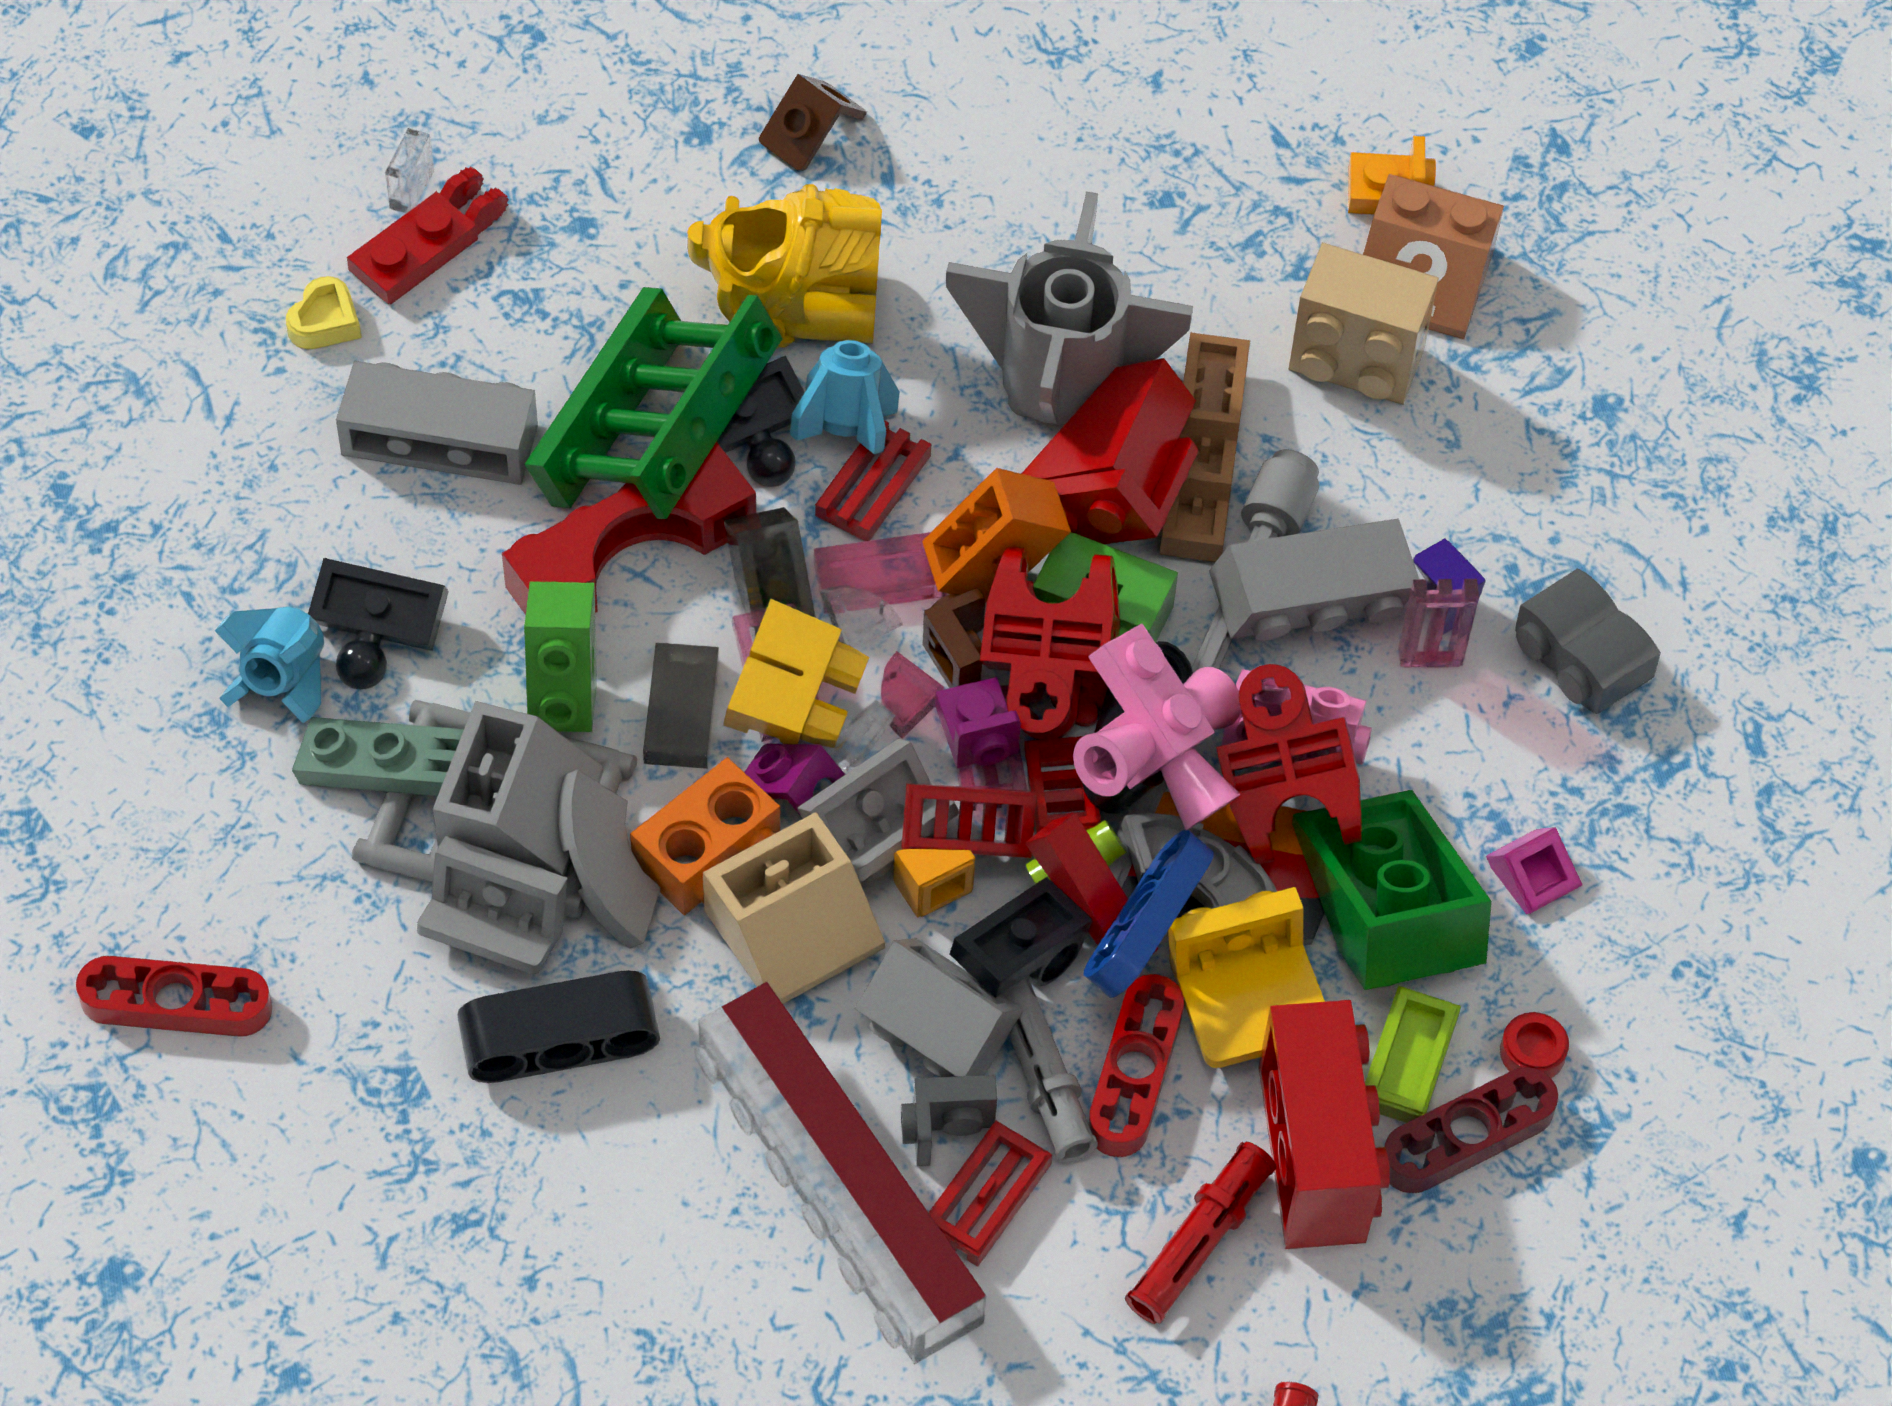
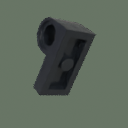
M1045 877L954 938L949 955L995 998L1028 975L1039 986H1046L1062 975L1076 959L1093 919L1048 877Z

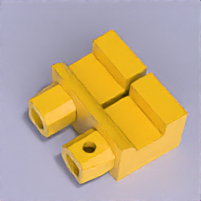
M770 599L749 656L746 659L727 707L723 725L744 733H748V730L751 729L778 738L782 744H798L801 739L812 744H821V746L835 748L848 711L818 700L816 697L822 682L856 694L869 657L855 648L838 641L842 629Z

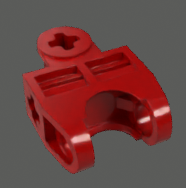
M1008 546L999 562L987 599L980 661L988 669L1010 671L1007 709L1008 712L1017 711L1021 722V729L1028 736L1036 740L1062 738L1071 731L1077 721L1082 678L1103 680L1088 656L1119 636L1120 610L1114 559L1112 556L1095 554L1092 558L1089 578H1082L1077 592L1064 602L1046 603L1036 598L1033 582L1027 580V548ZM1047 691V694L1057 703L1056 709L1045 710L1043 720H1039V717L1029 708L1030 702L1041 701L1043 692Z
M1266 664L1253 669L1244 678L1239 689V705L1248 740L1218 746L1216 749L1223 778L1241 794L1230 802L1229 805L1256 864L1261 865L1275 861L1269 833L1275 831V818L1280 807L1287 800L1296 796L1306 795L1319 800L1326 807L1331 818H1338L1344 845L1362 841L1360 776L1346 718L1342 717L1313 724L1304 684L1294 672L1277 664ZM1270 679H1274L1278 688H1289L1291 692V699L1281 703L1282 713L1277 716H1272L1269 708L1257 707L1255 703V696L1265 692L1264 682ZM1341 746L1342 749L1341 752L1294 762L1293 759L1295 756ZM1282 760L1281 766L1239 776L1235 774L1236 770Z

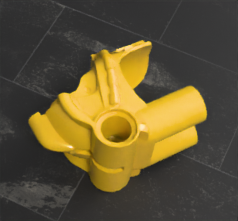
M814 184L804 185L800 191L787 194L783 200H766L751 207L739 208V199L735 196H728L725 201V211L718 214L711 221L710 225L704 224V221H697L688 228L687 249L689 257L697 266L712 272L718 284V307L729 322L747 295H758L783 338L777 348L789 346L794 342L795 338L827 341L853 340L873 344L882 209L874 198L850 194L847 190L834 188V190L825 188V191H818Z

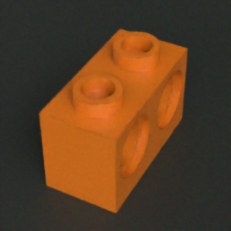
M726 757L630 833L631 851L643 872L661 887L660 893L685 916L698 904L704 903V871L780 831V805L732 760ZM731 817H739L747 820L746 822L738 825H730L722 822L723 820ZM684 855L698 858L697 861L688 864L674 861L675 858Z

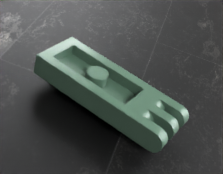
M311 717L292 772L301 785L438 796L464 730Z

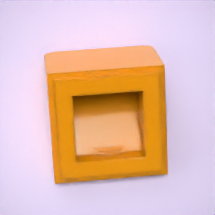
M903 849L894 853V883L917 918L923 917L971 893L973 890L975 856L971 850Z

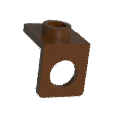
M797 74L760 134L759 142L796 170L804 171L840 114L863 119L867 111L829 83Z

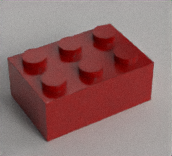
M1351 1000L1270 1006L1258 1069L1271 1156L1276 1164L1274 1176L1285 1249L1366 1243L1372 1219L1381 1217L1382 1214L1381 1189L1389 1188L1390 1167L1387 1150L1385 1147H1375L1372 1126H1378L1380 1120L1378 1093L1375 1085L1365 1086L1362 1065L1369 1064L1368 1032L1365 1024L1355 1025Z

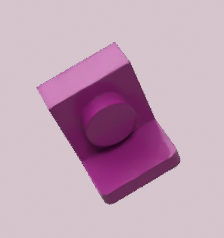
M997 677L936 691L935 707L957 768L973 764L980 766L994 765L1010 755L1018 754L1021 722L1017 711L1008 712Z

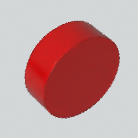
M1538 1012L1524 1013L1513 1018L1506 1026L1500 1044L1501 1060L1509 1072L1517 1068L1530 1067L1546 1073L1550 1078L1560 1072L1569 1050V1038L1564 1027L1551 1016Z

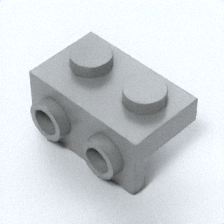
M898 738L798 807V810L803 819L815 812L819 815L851 860L859 881L868 882L889 872L894 865V853L903 850L901 846L906 783L932 784L912 743ZM924 799L921 836L933 837L936 799ZM949 800L948 822L959 814V810L952 800Z
M445 836L435 852L432 899L418 919L417 933L523 972L537 974L563 933L568 878L482 847Z

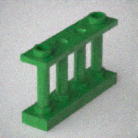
M642 288L524 464L552 507L571 509L588 481L592 479L635 484L655 517L658 519L668 518L783 339L758 295H747L730 323L726 325L681 321L662 288ZM678 345L713 348L700 369L665 366ZM649 389L684 392L670 414L635 411ZM619 434L654 437L641 459L605 456Z

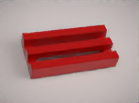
M885 420L886 448L840 511L836 510V508L876 455L861 443L815 504L816 517L869 543L931 457V443L923 439L915 443L910 440L909 432L901 428L896 433L889 430V422ZM901 454L907 457L862 521L854 519L868 497L873 494L881 483L882 478L898 456Z
M995 1120L928 1213L955 1251L959 1249L967 1254V1261L978 1267L1051 1166L1053 1154ZM1003 1143L1011 1149L954 1226L946 1220L999 1146ZM1026 1157L1031 1160L975 1238L970 1236L971 1230L1023 1158Z

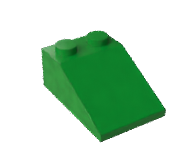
M1413 790L1361 800L1362 841L1344 845L1338 818H1331L1326 807L1293 814L1292 825L1338 950L1364 990L1388 987L1396 983L1437 974L1451 973L1456 970L1487 963L1492 901Z

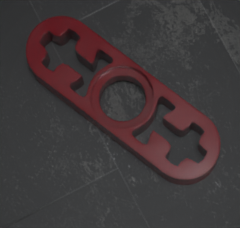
M1530 1067L1517 1068L1394 1129L1387 1137L1384 1145L1389 1159L1390 1185L1406 1193L1426 1191L1541 1133L1550 1125L1558 1103V1090L1554 1081L1546 1073ZM1516 1092H1520L1526 1099L1535 1096L1539 1099L1535 1112H1532L1526 1104L1520 1105L1507 1112L1504 1125H1502L1500 1114L1512 1107ZM1460 1117H1474L1486 1126L1488 1137L1476 1144L1462 1142L1453 1134L1451 1123ZM1435 1134H1437L1439 1146L1426 1154L1422 1169H1418L1413 1162H1406L1404 1164L1399 1162L1404 1148H1407L1412 1155H1419L1431 1149Z

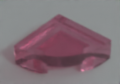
M897 651L892 655L884 668L881 684V707L889 726L903 739L935 707L936 691L944 690V686Z

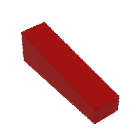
M1073 813L1054 819L1025 842V845L1050 880L1093 919L1088 933L1098 946L1128 898L1077 814Z

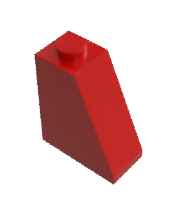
M1165 358L1116 367L1021 474L1050 480L1126 468L1151 499L1196 400Z

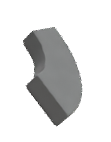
M577 769L564 775L560 790L558 824L563 853L569 852L575 872L582 885L578 893L593 916L618 941L628 948H633L643 944L661 887L643 872L630 849L625 826L628 801Z
M1140 813L1124 816L1121 827L1138 883L1163 846L1177 833L1185 830L1179 816L1158 813ZM1202 823L1189 829L1214 852L1211 864L1191 894L1204 907L1213 909L1240 902L1261 891L1277 892L1261 865L1256 864L1254 858L1240 845L1235 848L1221 837L1202 829L1204 826Z

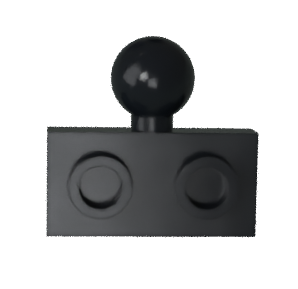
M786 355L766 364L717 440L725 453L748 444L750 448L746 463L748 472L754 481L768 487L779 486L787 482L793 475L796 465L795 455L790 446L780 439L772 438L770 433L791 425L792 413L805 393Z
M323 558L308 614L321 626L356 634L355 640L344 645L339 651L336 659V670L341 681L347 686L354 689H367L377 685L386 673L387 660L383 650L380 648L381 640L433 651L449 591L445 585Z

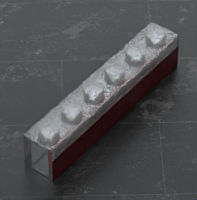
M768 982L761 984L698 1019L699 1047L694 1049V1053L702 1072L712 1084H716L719 1081L722 1082L733 1098L729 1101V1105L740 1128L748 1136L756 1132L768 1151L765 1152V1159L774 1178L783 1188L790 1185L793 1186L804 1202L801 1205V1212L813 1235L819 1241L828 1237L841 1256L837 1258V1264L847 1285L855 1294L858 1295L864 1291L877 1309L874 1312V1319L886 1342L893 1349L902 1346L915 1365L983 1325L986 1294Z

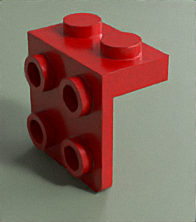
M1189 437L1178 438L1151 499L1126 468L1050 479L1049 481L1055 483L1072 533L1102 544L1157 538L1160 530L1166 523L1168 513L1182 484L1189 475V470L1198 453V447Z

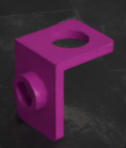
M767 743L760 748L744 772L772 799H786L800 816L798 807L813 797L814 788L821 779L827 778L833 784L846 775L821 744Z

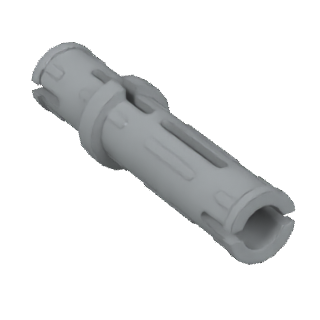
M1028 975L1002 993L1003 996L1023 1008L1009 1036L1030 1086V1090L1027 1093L1028 1102L1035 1113L1041 1114L1055 1148L1056 1158L1058 1160L1061 1159L1065 1163L1074 1162L1094 1152L1098 1142L1092 1134L1078 1100L1082 1092L1078 1079L1074 1075L1067 1073L1053 1039L1051 1029L1047 1024L1031 985L1032 980Z

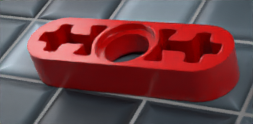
M101 956L85 964L76 979V990L84 1013L91 1020L101 1024L242 1037L260 1031L268 1023L272 1014V1002L265 979L256 971L247 968ZM107 981H118L120 989L113 990L110 998L107 1000L99 999L97 991L104 990ZM143 982L142 995L144 1003L140 1005L137 1004L134 994H140L139 983ZM181 983L193 990L192 998L183 1007L166 1009L156 1003L159 991L169 984ZM212 988L214 998H209L210 1010L205 1011L206 995L204 989ZM239 993H250L251 1002L244 1004L242 1012L231 1011L229 1003L236 1002Z
M1157 974L1144 975L1137 978L1126 990L1089 1114L1088 1124L1098 1142L1096 1149L1105 1155L1112 1157L1130 1156L1143 1147L1148 1137L1181 1025L1184 1008V996L1180 987L1168 977ZM1150 999H1158L1162 1001V1010L1157 1014L1153 1033L1141 1031L1144 1007L1149 1004ZM1141 1052L1152 1059L1155 1070L1147 1077L1131 1078L1121 1072L1117 1061L1126 1053ZM1120 1096L1132 1099L1128 1125H1125L1122 1133L1110 1131V1121L1116 1115Z

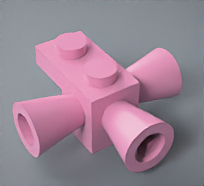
M1142 623L1104 644L1088 656L1125 712L1098 732L1087 734L1076 743L1073 753L1074 766L1079 778L1087 788L1101 796H1114L1121 792L1126 785L1129 789H1132L1161 771L1185 830L1196 826L1241 795L1194 749V747L1214 734V730L1225 728L1235 723L1240 715L1239 691L1226 673L1217 668L1203 667L1196 670L1183 684L1165 658L1161 648L1155 643Z

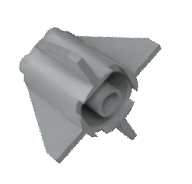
M1086 191L1075 240H1054L1045 243L1043 252L1036 253L1029 259H1027L1026 253L1018 259L1011 273L952 262L948 263L946 288L1002 369L1003 387L1008 394V405L1019 416L1030 417L1054 425H1065L1116 367L1156 360L1190 330L1193 306L1131 295L1130 278L1126 271L1123 276L1120 269L1113 264V255L1104 248L1092 244L1098 193Z

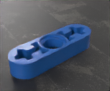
M1182 830L1172 837L1156 855L1084 968L1083 975L1109 998H1114L1124 992L1140 975L1211 864L1214 856L1213 850L1190 830Z

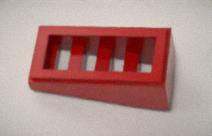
M1083 736L1024 741L1029 791L1037 793L1034 835L1054 819L1073 813L1077 814L1086 830L1101 823L1099 809L1090 802L1085 794L1076 769L1041 772L1043 767L1074 765V748Z
M906 783L901 849L971 850L973 854L1031 858L1032 853L1025 845V842L1033 837L1037 793L1028 790ZM924 799H936L933 837L921 836ZM949 800L960 801L957 838H947ZM974 802L984 803L981 839H971ZM997 804H1007L1004 840H994Z

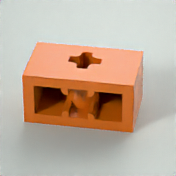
M996 468L922 540L938 592L961 595L979 588L986 599L985 602H987L999 562L1008 546L1027 548L1029 573L1071 533L1053 481Z

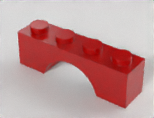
M716 442L667 519L656 518L636 485L626 483L617 493L592 506H582L575 509L563 521L538 534H528L521 537L510 549L502 552L505 588L526 615L530 581L594 583L595 613H597L596 584L598 577L606 563L618 552L637 543L665 540L686 545L706 555L757 528L756 492L718 442Z

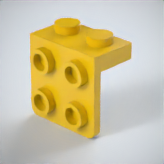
M1296 887L1278 892L1261 891L1243 901L1213 909L1206 907L1193 909L1176 918L1168 930L1169 963L1176 983L1183 993L1184 1005L1206 1064L1212 1068H1222L1261 1057L1270 1006L1325 1002L1303 945L1304 908Z

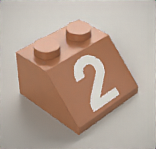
M1389 174L1372 220L1363 255L1439 277L1429 330L1464 339L1495 250L1504 205Z

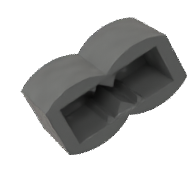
M1577 568L1520 605L1515 627L1516 638L1520 648L1531 660H1540L1546 667L1557 673L1558 684L1562 692L1573 703H1581L1591 712L1599 714L1654 678L1661 654L1658 647L1634 619L1618 610L1608 593L1584 571Z

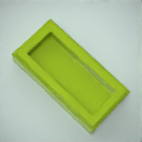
M1398 985L1365 1081V1086H1376L1380 1115L1407 1123L1427 1113L1459 1017L1460 1005Z

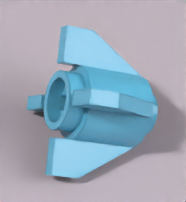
M853 340L840 341L821 352L818 362L807 375L805 393L792 413L790 435L795 440H801L822 434L824 429L838 436H857L856 440L873 454L884 452L886 427L883 417L898 412L900 391L880 356L870 350L866 344Z
M288 606L273 609L233 611L226 616L215 629V632L236 654L240 652V675L228 686L219 699L229 707L246 695L250 689L264 696H275L287 692L281 701L302 723L309 720L321 705L320 653L324 647V635L319 624L304 611Z

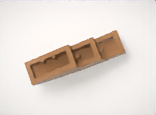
M1190 332L1183 384L1195 398L1196 402L1179 438H1191L1198 447V453L1163 526L1160 555L1216 562L1223 553L1250 340Z

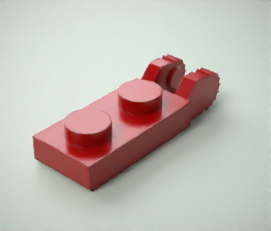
M471 166L469 168L465 167L464 170H460L458 174H454L446 181L440 193L434 192L347 257L348 270L387 304H392L476 242L478 234L491 226L493 221H497L503 212L506 211V207L509 205L507 204L509 201L508 196L496 187L494 189L490 188L489 191H485L484 195H480L472 201L464 215L459 209L467 204L468 200H472L484 184V178L481 173Z

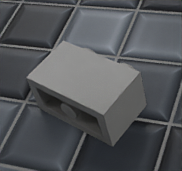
M917 938L894 940L854 1008L872 1020L869 1029L881 1039L899 1047H903L907 1043L926 1057L922 1062L923 1065L939 1077L985 1075L1023 1011V1008L1002 994L995 998L967 971Z

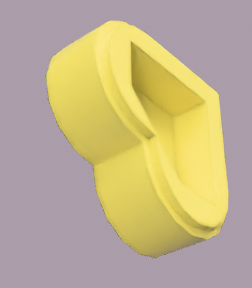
M326 276L312 280L304 289L303 300L295 303L286 314L288 337L293 344L303 349H317L362 338L360 324L349 289L343 281L335 277Z

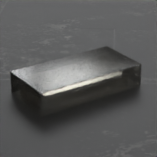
M669 643L655 644L643 746L644 764L708 769L719 668V647Z

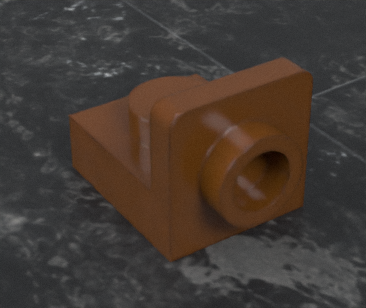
M979 588L961 595H946L936 601L931 608L924 610L922 645L949 688L981 681L983 663L980 661L982 643L976 633L984 628L986 599Z

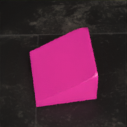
M1556 827L1533 830L1486 856L1491 869L1525 914H1531L1582 886V882Z

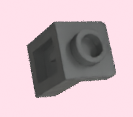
M996 1075L914 1078L913 1103L901 1104L902 1143L915 1144L917 1166H930L931 1131L943 1130L950 1135L967 1136L978 1133L983 1128H990L993 1125L997 1109Z

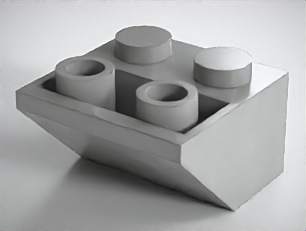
M475 701L432 809L437 845L439 847L445 836L565 877L571 857L569 852L563 853L558 824V805L564 775L578 769L600 783L603 775V766L539 717Z

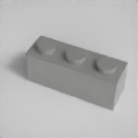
M354 361L337 414L336 424L342 456L522 485L526 470L524 464L531 453L538 420L535 390L521 388L509 382L495 384L465 379L447 372L434 374L403 369L386 362L373 364Z
M1399 518L1230 544L1209 570L1230 638L1235 639L1254 635L1257 641L1273 640L1284 636L1291 629L1311 626L1314 632L1329 631L1343 625L1348 620L1367 617L1370 623L1384 622L1400 615L1404 611L1403 606L1422 586Z

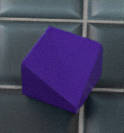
M1446 538L1416 554L1413 562L1426 581L1437 633L1441 636L1473 617L1486 580Z

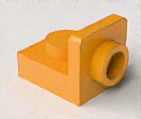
M1413 136L1409 155L1351 152L1348 165V213L1374 215L1389 174L1435 186L1436 160L1435 158H1425V136Z

